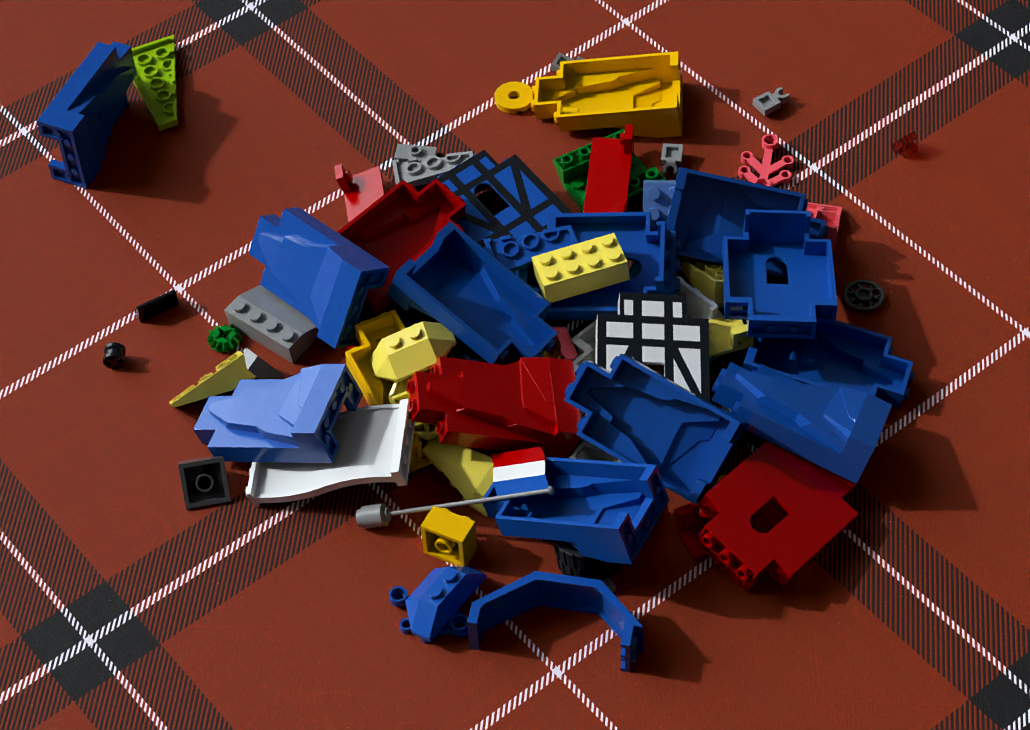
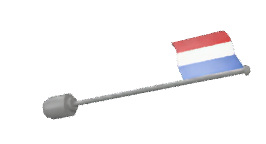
M541 447L495 453L489 455L493 461V483L497 496L391 511L385 503L362 506L361 509L356 511V521L359 527H364L365 529L383 527L389 524L394 515L429 511L433 506L450 508L548 493L553 495L555 490L552 486H549L546 478V458Z

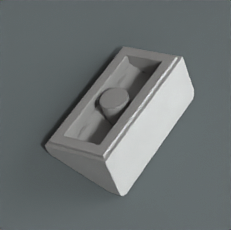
M248 348L243 350L247 369L260 379H281L283 377L281 372Z

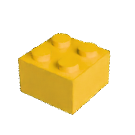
M432 507L421 524L424 553L455 566L466 567L477 550L475 521L467 516L452 513L446 508Z

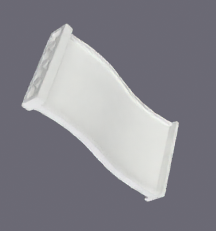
M402 399L400 404L365 406L357 408L356 411L347 410L339 413L331 430L340 444L333 463L252 462V466L249 469V482L246 487L247 498L251 500L255 507H260V503H280L307 499L357 484L395 482L398 486L407 485L415 422L412 421L411 412L408 410L410 400Z

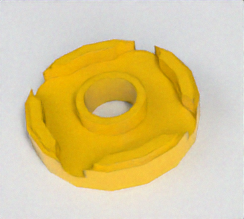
M517 81L502 84L494 93L497 108L509 114H517L516 111H527L531 107V100H534L531 87Z

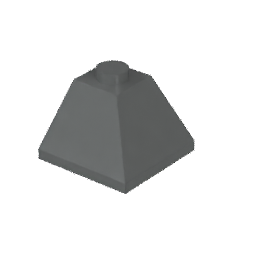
M223 456L179 461L178 467L186 509L231 501Z

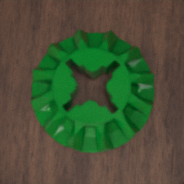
M224 323L223 326L218 327L215 325L214 330H209L207 341L213 350L229 352L240 345L242 335L239 328H235L233 324L227 326ZM224 334L225 336H228V340L224 337H221V335Z

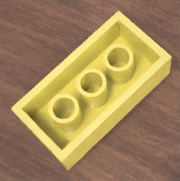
M615 233L531 257L534 276L543 297L550 303L630 280L628 261Z

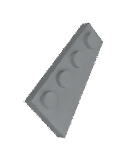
M473 151L449 153L442 158L432 155L424 160H417V157L408 158L407 162H399V159L392 160L396 185L402 180L414 187L429 184L441 174H445L456 165L471 158L474 155Z

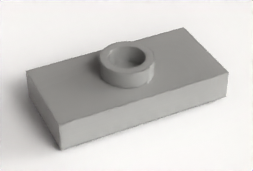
M398 144L394 160L399 159V162H407L408 158L417 157V160L428 159V156H437L438 149L437 147Z

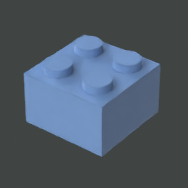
M676 180L643 181V212H651L652 220H656V225L657 221H665L667 223Z

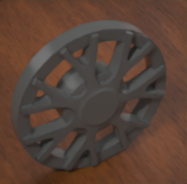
M860 279L846 286L843 298L846 305L854 311L862 313L872 312L883 304L884 291L877 283L871 280ZM856 286L858 289L854 291L852 287ZM878 291L880 294L873 295V292ZM847 295H853L855 298H848ZM872 300H876V301H879V302H878L877 304H875V303H873V302H871V301H872ZM854 302H858V303H860V304H859L858 306H856V305H854L853 303H854ZM863 304H868L869 307H863Z

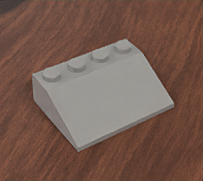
M262 285L237 296L224 310L229 325L233 324L235 328H239L241 333L293 364L318 338L319 330L308 317Z

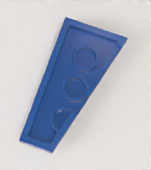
M571 225L543 229V232L532 233V231L524 232L523 235L512 237L505 235L501 236L500 239H483L487 251L513 273L533 265L531 258L533 256L578 243Z

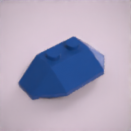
M448 566L433 569L405 600L412 634L431 642L487 578L486 574L470 567Z

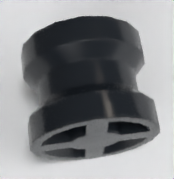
M117 342L105 345L103 364L109 369L122 368L125 364V346Z

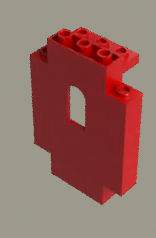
M766 441L704 495L698 507L712 520L703 527L698 535L699 540L696 544L703 553L713 559L719 568L730 575L736 584L746 592L755 585L759 577L766 570L773 579L785 586L844 532L859 513L844 501L857 484ZM771 499H774L789 514L769 532L759 533L755 531L750 524V518Z

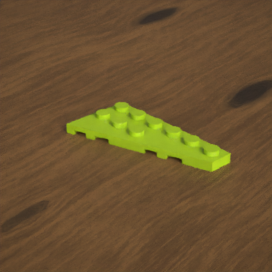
M173 34L132 48L137 72L133 83L159 131L178 125L175 39Z

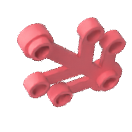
M766 134L762 137V148L764 149L762 164L753 157V153L750 151H744L741 154V162L752 166L760 174V178H757L751 172L750 167L745 165L739 167L738 176L741 179H747L749 182L774 187L779 183L787 184L791 181L792 175L788 170L780 171L779 175L768 179V177L782 168L791 169L794 165V158L787 155L771 165L772 153L778 147V137L774 134Z

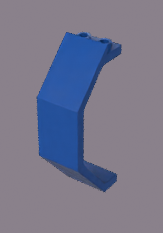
M534 571L472 602L467 621L470 649L479 650L482 636L486 630L534 607L543 606L592 613L600 616L621 639L620 661L622 663L620 671L630 672L631 664H636L638 653H643L644 627L602 580Z

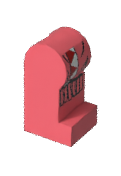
M552 327L558 332L554 339L556 344L550 351L553 356L552 358L574 361L577 357V351L567 328Z

